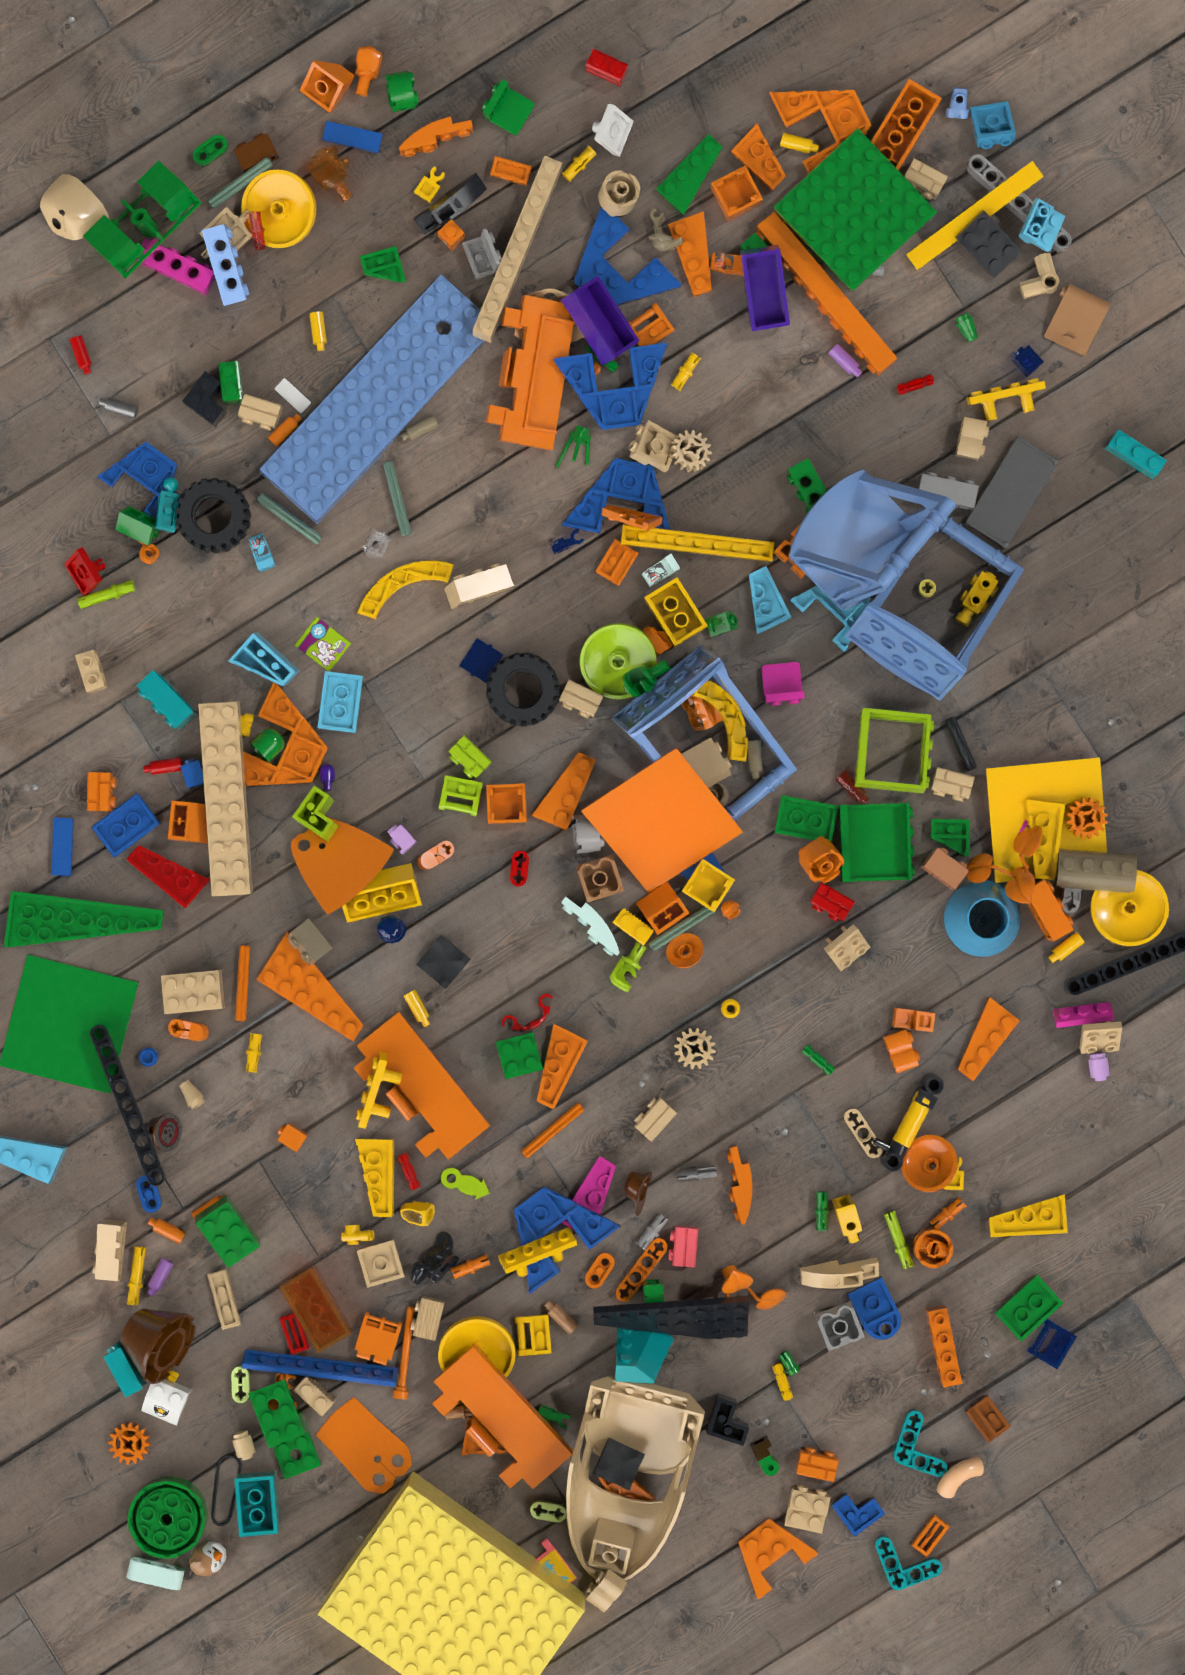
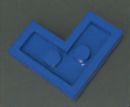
M845 1493L831 1504L854 1537L885 1514L874 1497L857 1508L848 1494Z

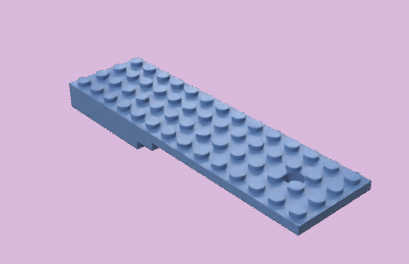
M440 275L260 468L261 474L318 525L382 456V453L395 440V437L484 343V340L473 336V328L481 310L445 277ZM447 322L451 326V331L447 335L439 334L436 330L439 323Z

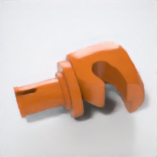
M366 46L358 48L356 56L357 69H355V74L359 77L355 92L357 95L367 97L370 81L376 80L377 76H379L383 57L382 52L376 50L375 47Z

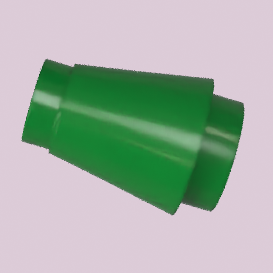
M969 312L955 318V325L967 342L978 338L973 316H970Z

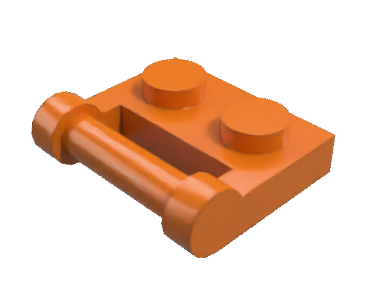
M656 302L651 305L650 309L631 322L627 321L640 340L637 343L638 346L656 344L675 331ZM654 314L658 316L656 320L637 332L635 330V327Z

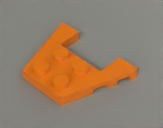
M769 1517L738 1540L758 1599L772 1590L771 1585L761 1572L788 1551L793 1549L804 1564L818 1555V1552L813 1547L811 1548Z

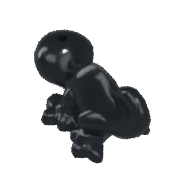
M438 1233L436 1239L438 1245L432 1246L426 1251L424 1262L417 1261L411 1266L409 1277L414 1284H421L427 1277L429 1279L432 1278V1281L436 1283L443 1279L450 1268L456 1266L460 1258L453 1256V1239L449 1233Z

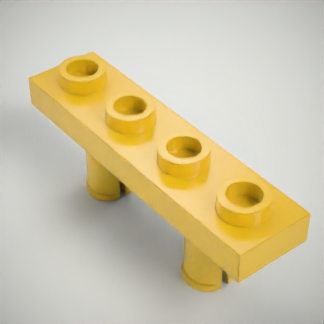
M1038 378L1027 380L1025 385H1020V382L1008 384L1009 388L1002 390L1001 386L990 388V392L984 394L982 390L971 392V396L966 397L967 404H983L986 421L997 419L994 404L996 399L1009 396H1020L1023 413L1034 411L1031 393L1046 389L1045 381H1039Z
M379 1051L378 1058L374 1057L372 1069L374 1070L372 1075H368L366 1082L368 1089L367 1092L363 1091L361 1097L362 1108H358L355 1117L360 1128L366 1129L369 1117L372 1114L389 1118L391 1107L375 1103V1098L382 1081L399 1085L402 1073L386 1069L387 1053Z
M567 1227L500 1254L498 1258L506 1274L516 1270L518 1276L524 1277L528 1274L527 1265L549 1256L555 1262H561L563 1260L562 1251L576 1246L577 1241L570 1228Z

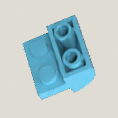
M1036 198L1033 201L1019 237L1027 244L1032 243L1042 250L1049 252L1065 216L1054 210V207Z

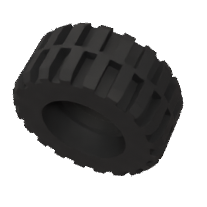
M204 478L201 479V482L197 483L195 481L192 483L189 489L186 488L183 491L184 495L182 498L179 497L177 501L179 507L175 509V514H178L177 519H175L181 535L193 547L207 553L227 552L231 550V547L238 546L240 544L239 541L246 537V531L251 525L249 522L251 518L250 506L241 491L228 481L219 480L218 478L209 480ZM210 498H218L225 501L231 510V519L227 527L221 532L214 534L204 532L196 522L198 507Z
M526 652L513 653V655L506 656L503 660L497 662L493 670L490 671L486 684L487 699L492 710L501 720L514 726L527 727L544 721L554 711L559 699L560 688L554 669L540 656ZM515 673H531L540 682L541 695L538 701L530 707H516L508 701L505 695L506 682Z

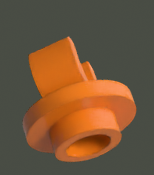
M277 1373L275 1382L286 1379L289 1389H292L293 1385L289 1384L288 1380L290 1378L296 1379V1376L293 1374Z

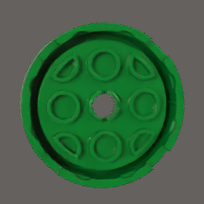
M174 1476L160 1477L147 1483L133 1499L128 1512V1529L136 1545L145 1553L163 1559L179 1557L190 1551L201 1538L208 1521L207 1504L199 1489L191 1482ZM169 1514L172 1522L165 1524L162 1521V1515Z

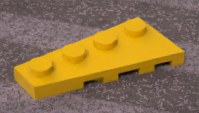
M1026 799L1029 827L1039 826L1042 828L1041 842L1038 850L1033 855L1035 878L1055 881L1065 804Z
M357 1138L355 1139L356 1146H358L360 1163H362L364 1171L363 1175L368 1188L367 1193L373 1217H393L394 1139Z
M1065 1194L988 1218L990 1237L1068 1233Z

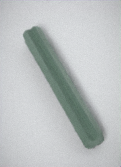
M267 157L209 198V204L213 208L218 207L247 186L256 176L273 167L272 161Z
M386 462L383 464L400 532L402 536H408L412 532L393 462Z
M264 493L258 496V503L313 543L318 544L321 541L322 536L271 498Z
M707 907L701 908L650 941V948L656 951L714 912Z

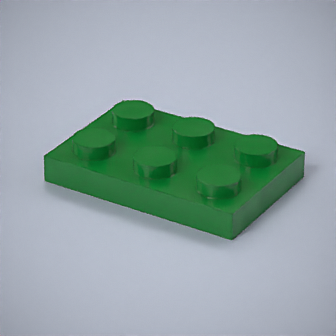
M781 795L774 833L808 840H816L822 836L832 842L838 806Z
M1036 1274L994 1313L1022 1342L1053 1314L1063 1302Z

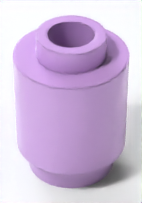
M1105 1053L1090 1054L1088 1062L1091 1078H1095V1081L1107 1080L1106 1077L1110 1076L1108 1057H1105Z

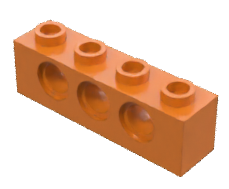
M939 1305L925 1308L941 1385L945 1388L962 1384L947 1307Z

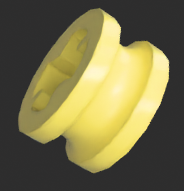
M930 579L923 580L918 586L919 594L925 598L931 597L936 591L935 583ZM926 583L932 586L929 593H925L926 590H922Z

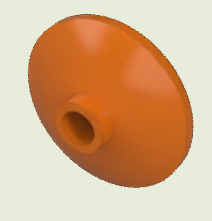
M691 933L680 934L669 942L666 956L673 966L689 968L701 959L704 946L698 936Z

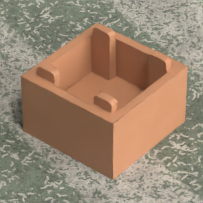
M933 848L920 867L949 889H956L969 872L966 869L967 864L957 862L948 856V850L945 848Z

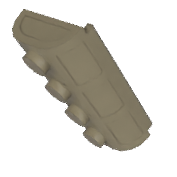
M1059 849L1056 886L1071 889L1123 893L1134 892L1137 855Z

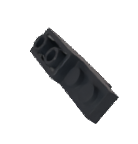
M474 173L446 192L445 197L415 216L414 220L426 235L440 225L443 227L451 219L458 216L480 197L487 187L478 174Z

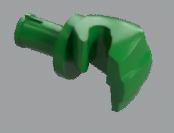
M665 659L651 668L646 664L642 667H636L623 675V687L632 697H639L644 692L648 693L651 691L654 685L657 684L656 677L671 668Z

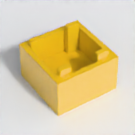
M701 859L681 891L715 912L735 879L704 859Z

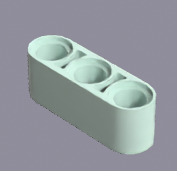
M131 1557L126 1578L171 1590H180L185 1569L153 1560Z

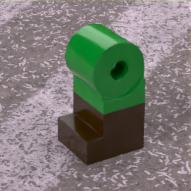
M768 1436L751 1443V1449L763 1472L768 1476L776 1475L779 1471V1465L776 1458L771 1456L768 1450L772 1446Z

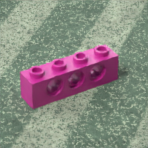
M145 238L142 244L145 250L142 253L145 254L158 240L152 238L150 241ZM162 243L141 263V265L206 296L215 280L214 271L211 266L205 263L200 265L196 263V259L189 255L183 257L179 255L178 250L172 247H168V249L162 247ZM159 253H163V260L156 261V255ZM175 262H181L179 269H172V265ZM198 270L199 274L197 277L191 278L189 276L190 272Z

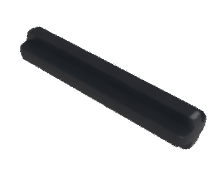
M951 717L947 719V727L966 770L971 771L977 768L956 718Z

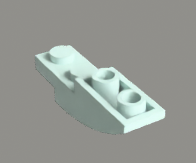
M565 897L561 902L564 905L562 909L570 915L573 912L578 915L579 918L577 920L584 926L588 924L591 926L587 931L589 934L588 938L596 945L598 942L604 945L603 950L610 956L613 954L618 956L617 943L602 917L586 902L580 908L569 898Z

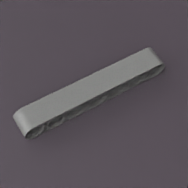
M980 154L973 155L967 164L968 173L989 192L1008 179ZM972 162H979L981 168L975 169L972 166ZM992 174L995 177V181H988L986 175ZM1022 193L1005 206L1024 223L1033 201L1025 193ZM1021 200L1023 207H1017L1014 201ZM1062 227L1052 246V249L1059 253L1067 250L1072 241L1070 234ZM1058 238L1064 239L1065 242H1066V245H1065V246H1060V245L1057 243V239H1058Z

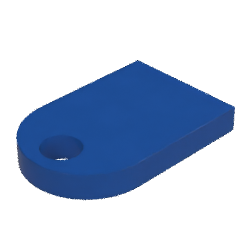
M882 1277L847 1293L865 1331L871 1337L885 1340L898 1332L901 1325V1316ZM885 1323L891 1326V1330L887 1334L880 1331V1327Z

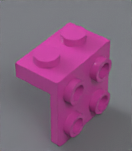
M798 662L770 664L762 667L765 704L770 703V706H780L781 702L789 701V705L800 704V700L805 699L804 691H802L800 664Z

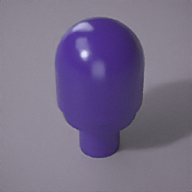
M324 764L319 770L321 783H324V791H332L331 783L335 779V770L332 765Z

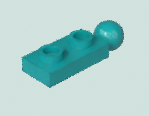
M169 477L163 483L166 491L161 490L159 494L155 529L174 533L176 530L175 519H177L178 515L175 514V509L179 507L177 501L180 494L174 493L179 487L177 479Z

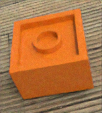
M746 166L711 183L710 189L728 222L762 205L763 198Z
M525 784L486 785L488 824L527 822Z

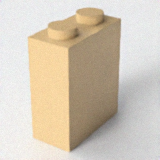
M711 738L682 753L683 757L708 788L731 775L729 768L732 766L727 757L723 758L720 753L723 751L719 743H714Z

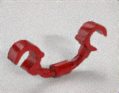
M543 994L540 997L538 1006L543 1008L544 1015L539 1021L535 1019L529 1023L530 1026L522 1027L517 1023V1017L506 1015L502 1019V1027H504L505 1020L511 1018L514 1021L512 1030L520 1031L522 1029L527 1031L531 1028L532 1030L541 1025L540 1023L545 1021L546 1015L550 1013L551 1006L543 1005L542 999L544 997L553 999V996Z

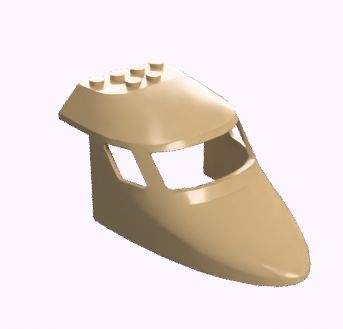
M615 1374L591 1382L585 1413L570 1461L566 1503L567 1523L572 1547L580 1564L594 1579L597 1578L601 1571L605 1572L607 1569H610L623 1580L631 1579L650 1564L666 1542L684 1500L705 1414L702 1407L689 1393L651 1383L615 1382ZM584 1434H585L586 1445H585V1449H584V1453H583V1457H582V1462H581V1461H580V1450H581V1446H582V1442H583V1438H584ZM608 1438H612L644 1453L645 1456L638 1468V1472L657 1475L674 1473L665 1498L652 1501L633 1499L600 1488L589 1480L591 1453L594 1452L600 1457ZM687 1463L684 1479L679 1486L683 1467Z

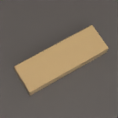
M227 1268L208 1273L207 1276L222 1330L241 1325Z

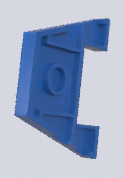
M145 442L126 455L121 461L113 464L104 473L99 474L98 478L113 488L123 473H127L155 494L144 512L156 518L159 494L161 490L166 491L163 483L166 478H174L178 465L148 442Z

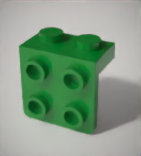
M502 79L500 83H496L493 87L491 99L485 101L482 110H484L483 116L484 119L517 136L531 114L534 102L510 89L509 82Z

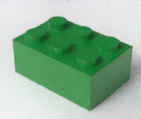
M225 1195L195 1216V1224L228 1268L260 1247L259 1237L228 1195Z

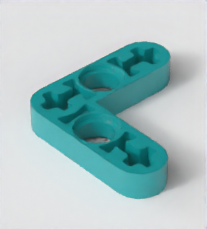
M911 1409L905 1416L893 1451V1457L901 1465L936 1477H942L948 1469L946 1462L941 1458L914 1449L924 1418L919 1410ZM915 1414L919 1418V1421H915L913 1425L914 1428H917L916 1431L911 1427H906L907 1424L911 1426L912 1420L910 1416ZM905 1432L913 1433L912 1441H904L903 1435ZM900 1443L911 1446L910 1449L905 1448L907 1457H903L902 1460L897 1455L898 1452L901 1453L903 1450V1446ZM918 1456L925 1458L926 1462L923 1466L915 1464V1459ZM929 1459H932L931 1463L934 1465L941 1463L943 1470L939 1469L936 1472L934 1467L929 1466Z
M880 1535L875 1540V1547L889 1584L894 1590L905 1589L936 1577L942 1572V1564L935 1557H930L902 1568L890 1537ZM882 1540L889 1542L886 1547L888 1552L893 1551V1553L885 1554L883 1547H879ZM888 1558H894L896 1564L890 1568L885 1565V1561ZM934 1562L935 1565H939L936 1567V1571H933L932 1569L926 1570L927 1575L924 1574V1571L921 1567L924 1565L925 1569L930 1568V1563ZM913 1569H919L921 1575L919 1578L914 1579L910 1576V1572ZM896 1571L898 1578H903L902 1580H900L901 1584L897 1585L896 1582L892 1583L893 1581H895L893 1573L888 1574V1572Z

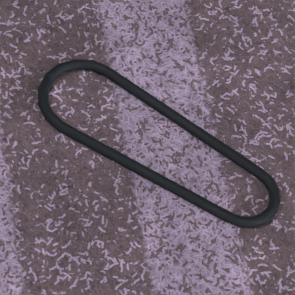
M232 1454L222 1456L217 1463L212 1520L218 1526H224L230 1522L236 1496L234 1488L228 1519L224 1523H218L215 1520L220 1463L224 1458L232 1457L239 1464L238 1474L241 1473L242 1469L239 1458Z

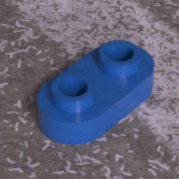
M146 1175L138 1178L136 1188L143 1209L146 1212L154 1213L162 1206L161 1195L158 1186L151 1184L149 1188L144 1186V1182L148 1180ZM151 1176L152 1181L156 1182L155 1178ZM151 1199L156 1201L155 1206L150 1205Z

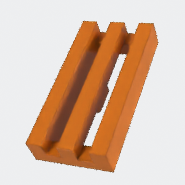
M933 1514L913 1540L911 1546L927 1557L950 1526ZM937 1521V1523L934 1525V1527L931 1529V1531L928 1533V1535L925 1537L922 1543L918 1546L917 1544L920 1542V1540L924 1537V1535L927 1533V1531L930 1529L933 1523ZM940 1525H942L943 1528L940 1530V1532L937 1534L934 1540L930 1543L926 1550H923L924 1546L928 1543V1541L931 1539V1537L934 1535V1533L937 1531Z

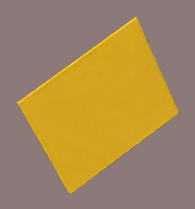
M1100 757L986 768L994 865L1013 873L1015 868L1023 867L1019 857L1020 853L1014 850L1013 843L1025 820L1028 821L1027 825L1029 826L1026 799L1065 804L1059 849L1107 852L1106 829L1104 831L1098 830L1099 836L1092 834V839H1088L1087 836L1081 839L1080 833L1074 836V830L1070 831L1067 829L1070 824L1065 823V820L1069 819V816L1065 815V813L1071 812L1068 806L1074 807V800L1080 803L1081 797H1084L1087 802L1090 797L1093 798V803L1098 800L1100 801L1099 806H1104ZM1089 805L1083 806L1079 809L1085 810L1087 807H1089ZM1084 815L1083 818L1088 822V815ZM1092 826L1087 827V828H1086L1085 830H1083V831L1091 830L1093 827H1092ZM1024 855V860L1029 866L1028 871L1035 877L1033 855L1031 857ZM994 869L995 883L1009 882L1013 879L1011 876Z

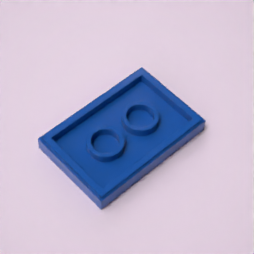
M136 793L93 825L92 829L112 856L116 858L161 823L140 794Z

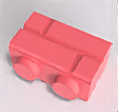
M675 1225V1230H671L670 1241H674L673 1249H669L668 1260L672 1261V1266L695 1267L698 1227Z

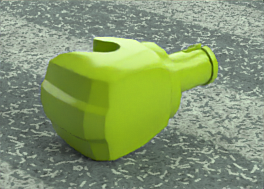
M636 942L629 956H621L609 976L614 986L625 992L630 991L631 985L626 981L624 975L626 972H630L634 978L637 977L635 969L640 971L642 968L638 962L647 949L645 946H641L640 943Z

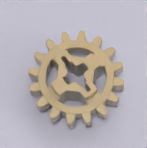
M685 430L682 434L679 433L676 439L671 442L674 445L670 448V451L674 452L671 458H676L674 464L677 465L679 463L681 470L686 467L687 472H690L692 469L694 472H697L699 468H704L705 464L710 461L708 457L712 452L708 451V448L711 447V444L705 443L707 438L702 439V433L695 435L694 430L690 433Z
M689 1028L688 1034L682 1031L683 1037L676 1038L679 1044H674V1047L678 1048V1051L674 1053L681 1056L678 1059L679 1062L685 1061L684 1067L691 1064V1069H694L695 1065L701 1069L702 1063L706 1066L708 1065L707 1059L713 1060L710 1054L716 1053V1050L711 1049L715 1042L709 1041L712 1038L711 1035L705 1036L706 1030L699 1033V1028H696L695 1032H692V1029ZM690 1036H698L696 1040H687ZM704 1040L707 1043L708 1051L703 1049L702 1043ZM696 1043L699 1044L698 1048L703 1053L697 1051L691 1053L692 1049L689 1045L695 1046ZM682 1045L687 1048L688 1053L686 1057L683 1055ZM694 1057H703V1059L699 1061H692Z

